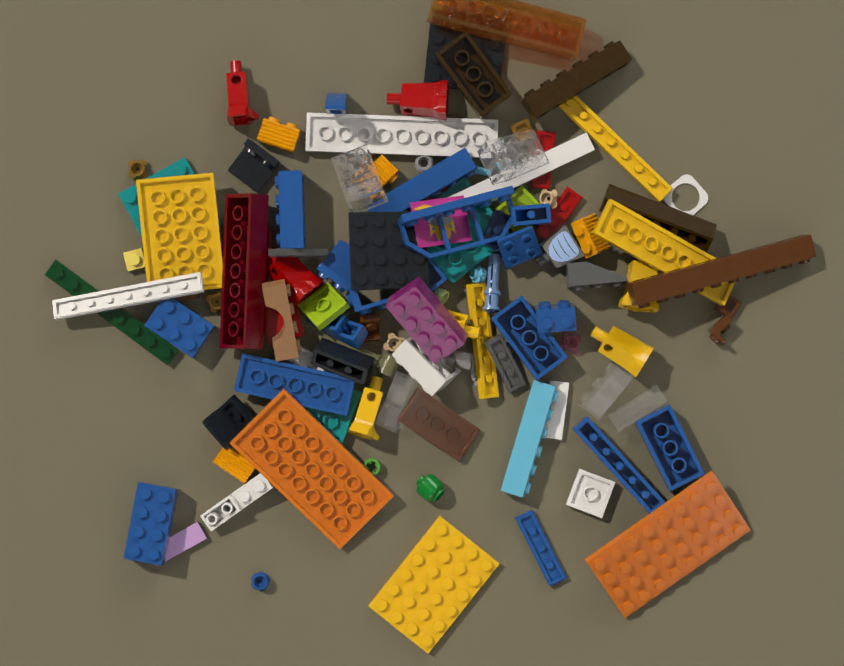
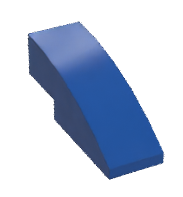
M327 93L325 105L327 114H346L348 94Z
M342 314L321 330L325 334L358 349L368 336L364 325L350 321ZM308 318L306 319L307 323L317 328Z

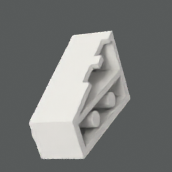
M411 336L405 339L392 354L396 362L403 366L409 372L411 378L417 380L423 390L431 396L445 388L461 372L458 368L453 370L445 363L447 361L445 358L434 364Z

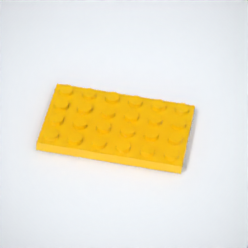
M214 172L136 180L147 282L201 272L204 290L222 288L223 259Z
M439 515L368 606L429 654L500 563Z

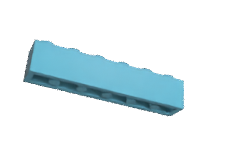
M533 380L500 491L522 498L525 497V494L529 495L532 485L529 483L530 477L535 475L537 465H535L536 457L540 458L543 449L540 444L548 433V428H545L547 420L551 421L554 412L551 406L553 402H557L559 396L556 386Z

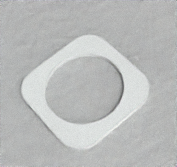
M686 174L682 175L671 185L673 189L663 200L668 206L678 209L672 202L673 190L680 184H691L698 190L699 202L694 209L683 212L694 215L706 205L708 194L691 175Z

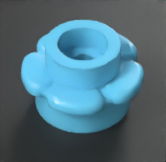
M481 265L472 268L470 271L471 281L473 283H483L487 274L486 269L482 268Z

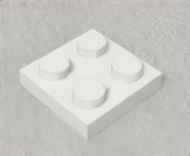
M578 469L566 505L602 518L615 482Z

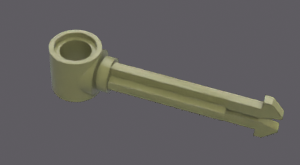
M318 335L319 340L325 338L374 357L373 366L376 367V371L392 379L399 367L395 358L385 353L383 355L376 354L362 346L358 349L337 339L334 341L328 337Z

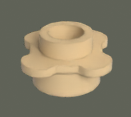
M543 189L539 197L540 204L550 203L551 208H556L558 205L556 202L558 191Z
M390 333L383 348L394 353L405 339Z

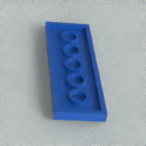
M242 353L234 391L273 399L285 388L304 407L347 416L355 381L330 372L280 361L276 362V360Z

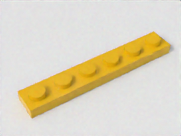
M486 283L466 285L470 324L473 327L481 328L479 339L472 338L479 399L499 397L496 366L484 344V341L492 338L490 313L482 310L485 306L484 291L487 289Z

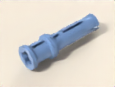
M492 253L488 256L487 289L484 291L485 306L482 310L488 313L500 312L498 299L501 296V292L498 289L501 256L500 254Z

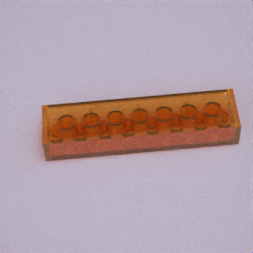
M431 0L426 22L462 32L467 31L469 34L574 61L579 55L587 19L517 0Z

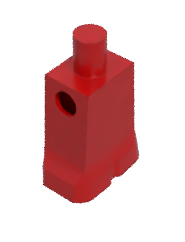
M234 60L230 62L231 73H226L228 94L227 120L231 126L250 125L259 119V114L250 107L248 78L246 72H242V63L239 60Z
M440 80L434 83H404L401 85V93H387V105H400L401 115L432 117L447 121L448 80Z
M271 246L267 249L266 257L272 264L266 272L274 281L285 279V284L290 285L291 296H288V299L293 303L294 307L308 298L323 283L297 257L268 256V250L274 248Z

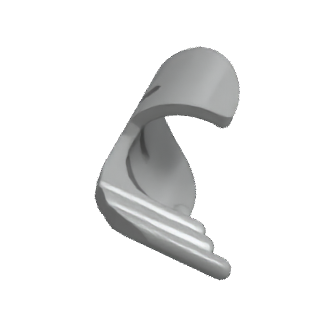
M455 350L445 357L447 360L445 363L452 369L455 361L463 369L469 370L471 367L470 378H472L474 386H478L474 354Z

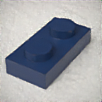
M494 209L483 236L484 240L500 236L510 215ZM497 242L482 245L495 252L499 251Z

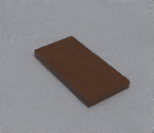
M418 387L396 419L459 462L480 431L479 428Z

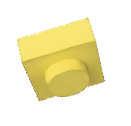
M143 248L123 253L128 272L145 268Z

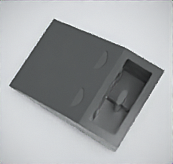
M587 261L567 263L565 265L566 285L572 291L585 289L584 286H590L591 289L603 288L604 284H610V287L623 286V282L628 281L624 276Z

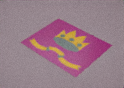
M464 195L411 202V212L464 198ZM459 210L449 217L441 215L450 244L472 241L467 212ZM437 219L430 222H425V220L417 221L418 224L414 225L418 247L444 245Z

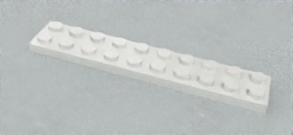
M307 112L306 152L450 157L466 148L472 158L497 159L498 120L447 118V121L432 117Z

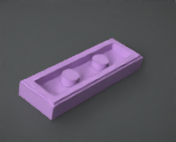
M199 522L192 524L169 538L165 562L207 539Z

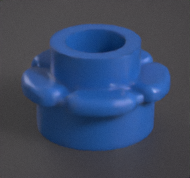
M264 572L255 573L251 578V585L254 589L263 591L270 584V578Z

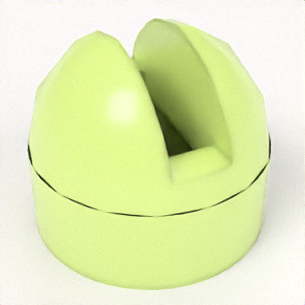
M438 288L434 291V295L444 304L449 297V292Z

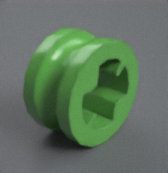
M369 458L365 461L364 466L369 470L367 463L375 462L377 470H373L371 473L376 475L380 471V462L375 458Z

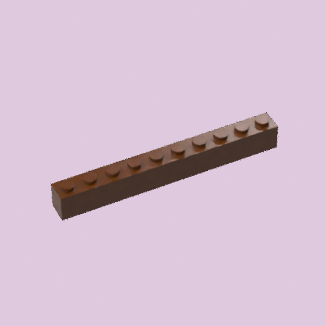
M805 234L627 282L626 285L631 305L645 308L650 306V302L653 301L663 303L668 301V297H684L686 292L692 291L693 294L703 292L704 287L710 286L713 289L721 287V283L728 281V284L739 282L741 277L746 276V279L757 277L759 272L764 274L775 272L777 267L786 269L793 267L792 263L799 262V264H805L810 262V258L816 257L811 234Z

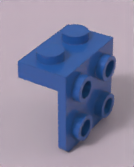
M532 226L497 240L499 254L506 269L542 255Z
M340 240L317 269L320 271L318 273L319 276L326 281L329 278L335 282L334 287L342 293L344 290L349 292L351 289L349 245Z
M350 289V294L346 295L349 306H354L355 312H360V315L371 313V309L376 307L379 310L385 309L389 299L362 306L357 290L351 291Z
M559 300L558 304L542 301L538 302L539 305H535L537 333L576 331L575 306L569 300Z

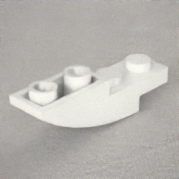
M260 473L200 515L209 530L213 531L274 486Z

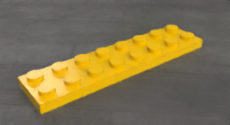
M612 199L607 201L592 232L595 236L661 273L715 259L710 254ZM728 281L721 283V287L713 289L710 286L704 287V291L699 292V294L720 306H725L735 283L728 284Z

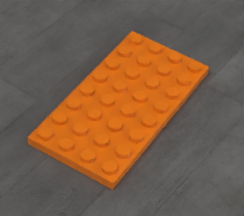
M285 388L230 442L254 468L339 549L394 497V494Z
M710 471L584 560L626 618L751 530L715 474Z

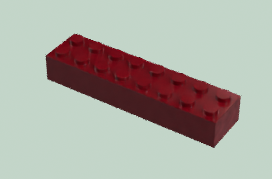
M254 193L225 194L219 348L263 350L265 300L262 283H265L269 195Z

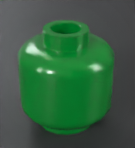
M433 474L422 475L416 482L418 485L416 489L417 494L427 502H437L445 492L444 483Z

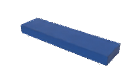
M531 509L515 517L549 586L566 579L567 577L533 510Z

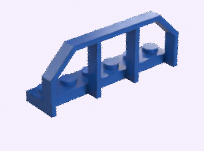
M513 186L402 214L397 222L404 246L430 260L497 242L499 238L506 235L512 224L511 207H513L511 196L515 193ZM498 200L499 203L506 201L510 217L500 236L484 240L474 206L480 205L482 208L492 205L493 201ZM455 211H470L478 241L451 248L441 215L449 217L454 215ZM437 219L445 250L430 254L409 242L405 225L411 227L417 225V221L425 220V222H430Z

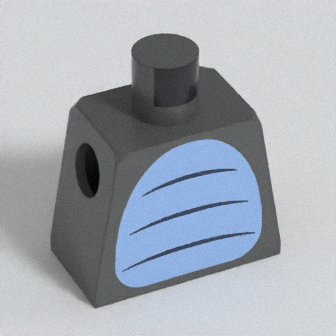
M561 224L539 244L543 253L537 256L535 260L541 268L549 262L554 268H559L583 257L584 254L566 225Z

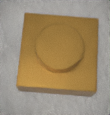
M528 118L510 125L517 144L535 136Z

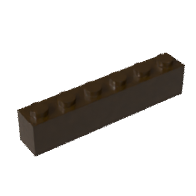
M620 40L616 43L613 41L609 42L603 47L604 50L601 52L594 51L587 56L588 59L582 62V60H579L572 65L571 70H563L556 75V79L552 81L548 79L541 83V88L536 91L531 89L526 92L521 103L533 122L628 65L632 58Z
M609 184L599 212H603L607 201L612 199L705 252L708 251L714 239L717 224Z

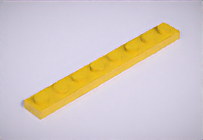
M578 96L559 106L569 118L587 133L595 143L657 202H660L673 189Z

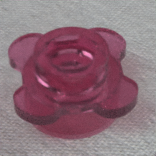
M570 332L564 333V340L560 347L562 350H570L572 353H577L579 351V342L582 341L581 336L571 335Z

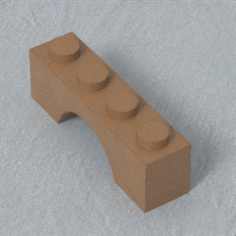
M285 279L262 283L266 307L277 310L284 319L281 331L272 338L276 362L299 358L298 351L302 350L300 339H295V333H298L296 321L292 322L291 315L295 314L293 303L288 301V296H291L290 285L285 284Z

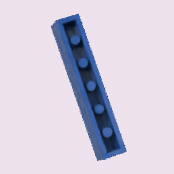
M463 148L366 205L368 212L409 211L411 202L425 201L430 196L432 198L442 194V189L447 186L449 189L459 184L458 180L463 177L466 179L476 174L475 170L478 168L468 150Z
M585 416L572 428L649 514L666 503L588 416Z

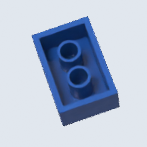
M175 298L161 300L144 325L192 358L196 357L216 327Z

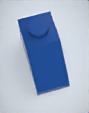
M550 203L511 207L513 226L551 224Z

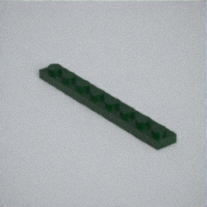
M55 260L44 274L72 296L99 291L58 260ZM123 308L97 312L98 315L167 366L180 351L167 340L144 326V323Z

